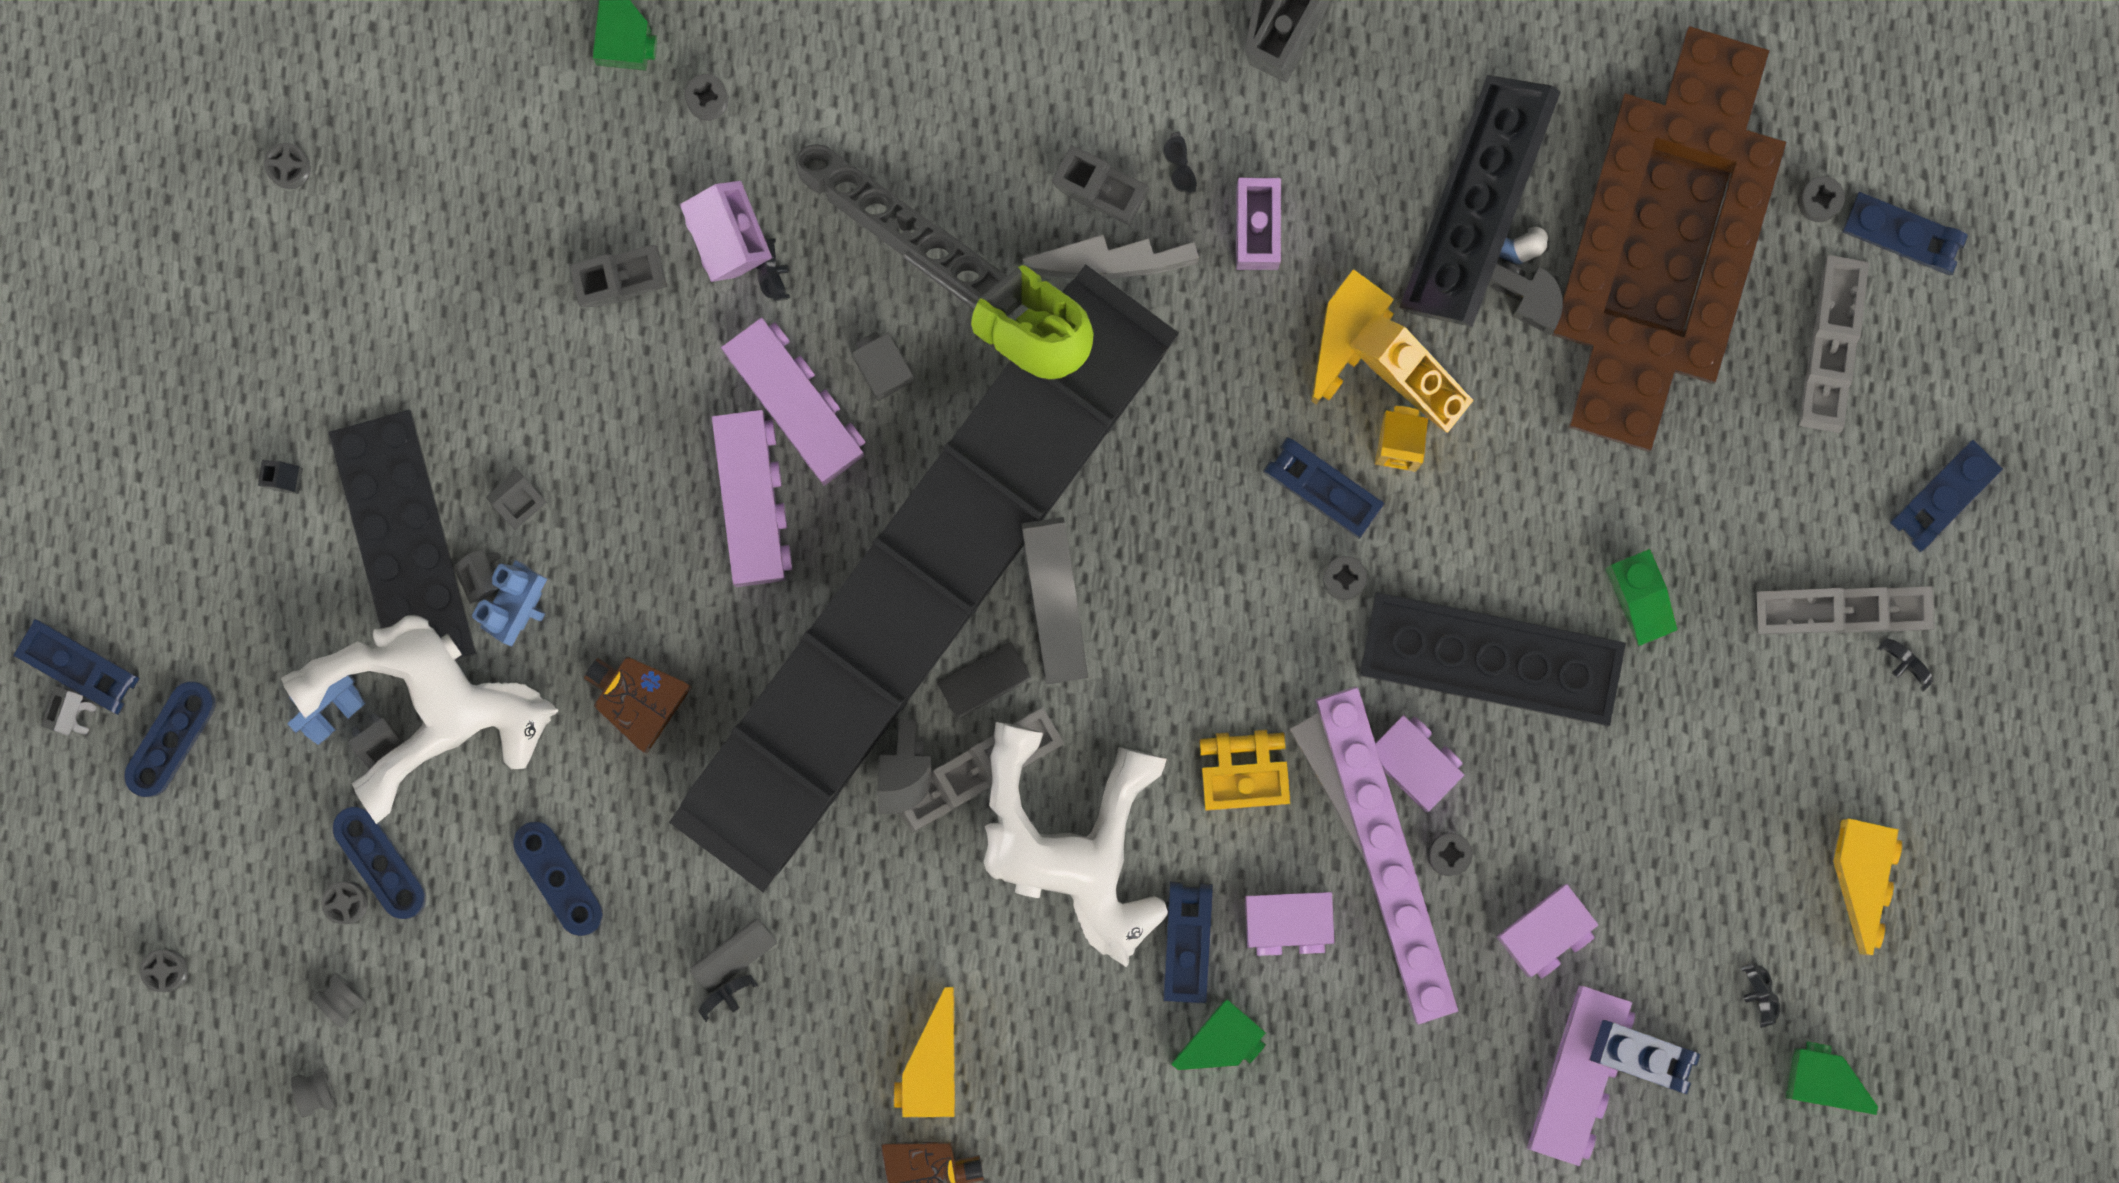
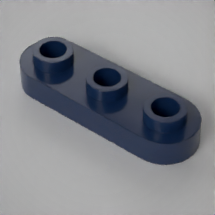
M185 682L173 691L125 769V783L132 793L150 798L158 796L166 790L215 710V697L207 686L197 682ZM192 696H198L201 700V706L195 712H191L187 708V701ZM169 732H175L178 735V744L173 748H168L164 743V738ZM147 768H152L156 773V779L151 784H145L142 781V773Z
M349 807L342 810L333 822L334 837L386 912L398 919H410L420 914L425 907L427 899L425 888L379 823L376 824L364 808ZM355 820L360 821L364 826L363 833L358 837L352 836L349 832V826ZM378 855H384L388 860L387 868L381 872L377 871L373 866V861ZM407 889L412 893L413 899L409 905L402 906L398 902L397 897L400 891Z
M529 822L521 826L514 836L513 845L515 853L564 929L577 936H586L595 932L603 920L602 906L554 831L548 825L540 822ZM532 835H538L542 839V846L537 851H531L527 846V841ZM557 870L562 871L565 875V882L560 887H555L550 882L551 874ZM579 906L585 907L588 911V918L582 923H578L573 917L574 910Z

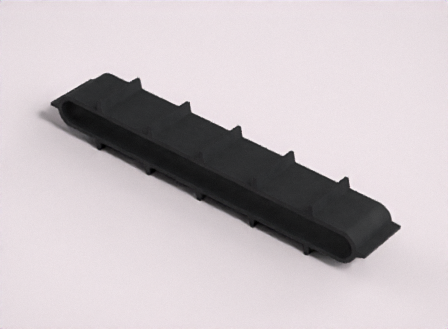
M1085 264L1075 279L1062 291L1086 311L1094 333L1092 349L1084 364L1076 371L1062 378L1045 379L1023 370L1010 360L951 441L943 447L942 453L883 532L874 539L871 548L812 627L803 634V639L741 722L732 729V734L693 784L681 802L680 807L669 821L670 824L764 893L830 805L837 799L847 782L897 715L904 709L917 688L1024 546L1021 524L1045 519L1046 515L1092 453L1114 427L1116 421L1151 376L1179 335V332Z

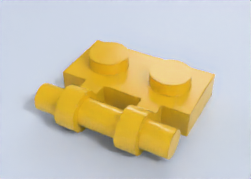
M1267 729L1254 730V735L1230 737L1229 732L1216 733V738L1199 739L1201 756H1218V767L1202 768L1205 811L1290 804L1287 761L1270 763L1269 750L1285 749L1284 732L1267 733ZM1231 753H1256V764L1232 766Z

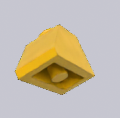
M1394 406V412L1386 410L1383 415L1375 465L1416 472L1424 460L1428 418L1420 417L1419 410L1411 407Z

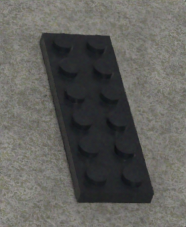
M1487 75L1399 308L1414 315L1473 327L1561 93L1552 85Z
M406 410L328 432L380 628L393 626L405 616L418 615L428 620L429 626L434 628L440 638L446 634L450 636L462 654L456 659L477 654L412 411Z
M1376 592L1359 676L1608 727L1611 724L1626 642Z

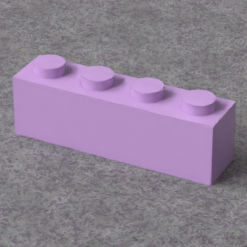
M761 317L723 345L721 349L822 485L825 486L864 457L860 447L866 442L851 422L844 427L836 417L835 413L840 408L828 391L824 389L820 393L817 392L809 381L815 374L801 356L793 360L784 348L790 341L776 322L768 326Z
M763 410L712 416L733 585L735 587L786 581L785 571L793 570L790 546H782L779 529L787 528L784 503L776 504L774 487H781L782 481L779 461L771 462L769 446L776 445L774 421H765Z
M1578 986L1527 1149L1577 1166L1581 1165L1582 1158L1589 1160L1596 1141V1135L1590 1134L1595 1118H1603L1609 1101V1094L1603 1092L1608 1077L1615 1078L1618 1070L1595 1063L1589 1059L1602 1020L1632 1029L1635 1019V1013L1630 1011L1632 1002L1585 986Z

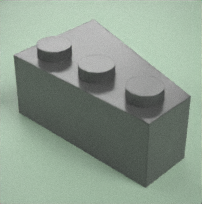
M1254 0L1245 47L1249 64L1287 83L1332 0Z

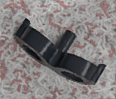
M1178 131L1172 133L1170 139L1165 143L1163 155L1168 162L1178 166L1171 176L1174 188L1190 195L1196 192L1197 181L1193 171L1187 166L1186 143Z
M776 238L765 239L772 258L756 267L762 271L760 278L761 291L766 297L773 298L775 301L788 300L790 295L786 294L779 274L788 273L789 267L788 265L775 266L774 243Z
M1886 638L1876 648L1880 651L1884 649L1901 661L1892 672L1896 678H1899L1908 668L1922 685L1920 687L1922 692L1933 683L1932 675L1927 667L1899 642Z
M1757 963L1740 967L1742 971H1746L1755 989V992L1744 995L1745 1002L1759 1000L1763 1021L1760 1023V1028L1775 1024L1780 1014V1003L1778 997L1772 993L1770 974L1764 967L1758 966Z
M745 975L732 980L711 994L702 1003L698 1012L707 1022L709 1019L708 1014L724 1000L734 1013L740 1007L731 995L749 985H752L753 988L758 987V984L751 975Z

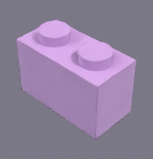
M1238 178L1236 186V270H1278L1281 263V178Z
M741 181L714 184L680 204L686 226L693 236L701 256L702 265L708 273L711 282L736 278L772 258Z
M1403 715L1375 744L1384 772L1426 813L1464 776L1458 769L1463 763L1446 746L1439 750L1428 739L1432 735L1431 731L1418 718L1414 716L1409 721Z
M1565 884L1498 934L1496 938L1527 977H1532L1537 973L1542 979L1561 964L1557 957L1571 948L1575 953L1595 938L1591 931L1598 926V923L1571 888Z
M1332 892L1245 896L1247 948L1256 947L1257 956L1282 955V946L1299 945V954L1325 953V944H1334Z

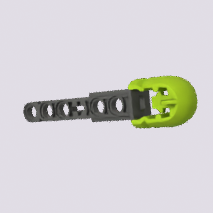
M813 144L804 147L798 153V175L804 184L819 195L825 192L830 203L974 310L971 322L973 333L988 344H994L995 349L1023 370L1045 379L1062 378L1076 371L1084 364L1092 349L1094 333L1086 311L1073 299L1049 282L1042 281L1041 276L1025 265L1017 267L1007 276L855 166L846 165V160L824 145ZM813 160H821L827 164L825 168L817 171L810 170L805 165ZM842 182H851L857 186L855 190L847 193L840 192L835 187ZM872 204H882L887 208L884 213L877 215L870 214L865 209ZM935 248L944 249L949 253L942 259H932L926 255L929 250ZM963 271H974L979 275V278L971 282H964L959 280L957 275ZM1021 304L1028 308L1016 318V321L1007 317Z

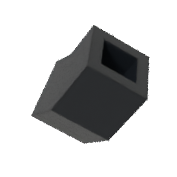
M262 460L258 486L273 491L299 494L303 468L281 461Z

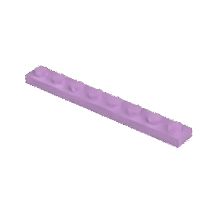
M1355 686L1315 699L1415 1022L1419 1025L1458 1012L1359 689Z

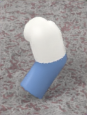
M1531 227L1528 229V233L1513 240L1506 237L1499 257L1513 264H1522L1541 256L1547 248V232L1540 227Z

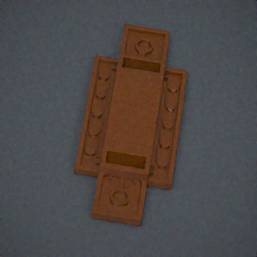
M1689 26L1684 36L1665 104H1659L1626 93L1623 95L1563 295L1561 318L1552 333V336L1591 347V353L1568 428L1650 452L1654 444L1674 373L1711 384L1716 382L1787 143L1786 141L1746 130L1770 50ZM1731 174L1730 181H1729V184H1728V187H1727V191H1726V194H1725V197H1724V201H1723V204H1722V208H1721V211H1720V214H1719V218H1718V221H1717V225H1716V228H1715V231H1714V235H1713V238H1712V241H1711V245H1710V248H1709V252H1708V255H1707V258H1706V262H1705V265H1704V269H1703V272H1702V275H1701V279H1700V282H1699V285H1698V289H1697V292H1696V296H1695V299H1694V302H1693V306H1692V309H1691V312H1690V316H1689V319H1688V323H1687L1685 332H1683L1684 327H1685V324H1686V320H1687V317H1688V313H1689V310H1690V307H1691V303H1692V300H1693V296H1694V293H1695V290H1696V286H1697V283H1698V280H1699V276H1700V273H1701V269H1702V266H1703V263H1704V259H1705V256H1706V253H1707V249H1708V246H1709V242H1710V239H1711V236H1712V232H1713V229H1714V225H1715V222H1716V219H1717V215H1718V212H1719V209H1720V205H1721V202H1722V198H1723V195H1724V192H1725V188H1726V185H1727V181H1728L1729 175Z

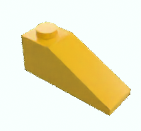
M954 987L944 988L903 1071L902 1082H894V1108H902V1117L955 1116Z

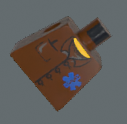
M630 657L625 658L618 670L597 658L584 676L586 681L603 691L594 707L639 750L648 754L692 689L684 681Z
M889 1142L881 1145L888 1183H973L984 1181L980 1155L955 1159L952 1142Z

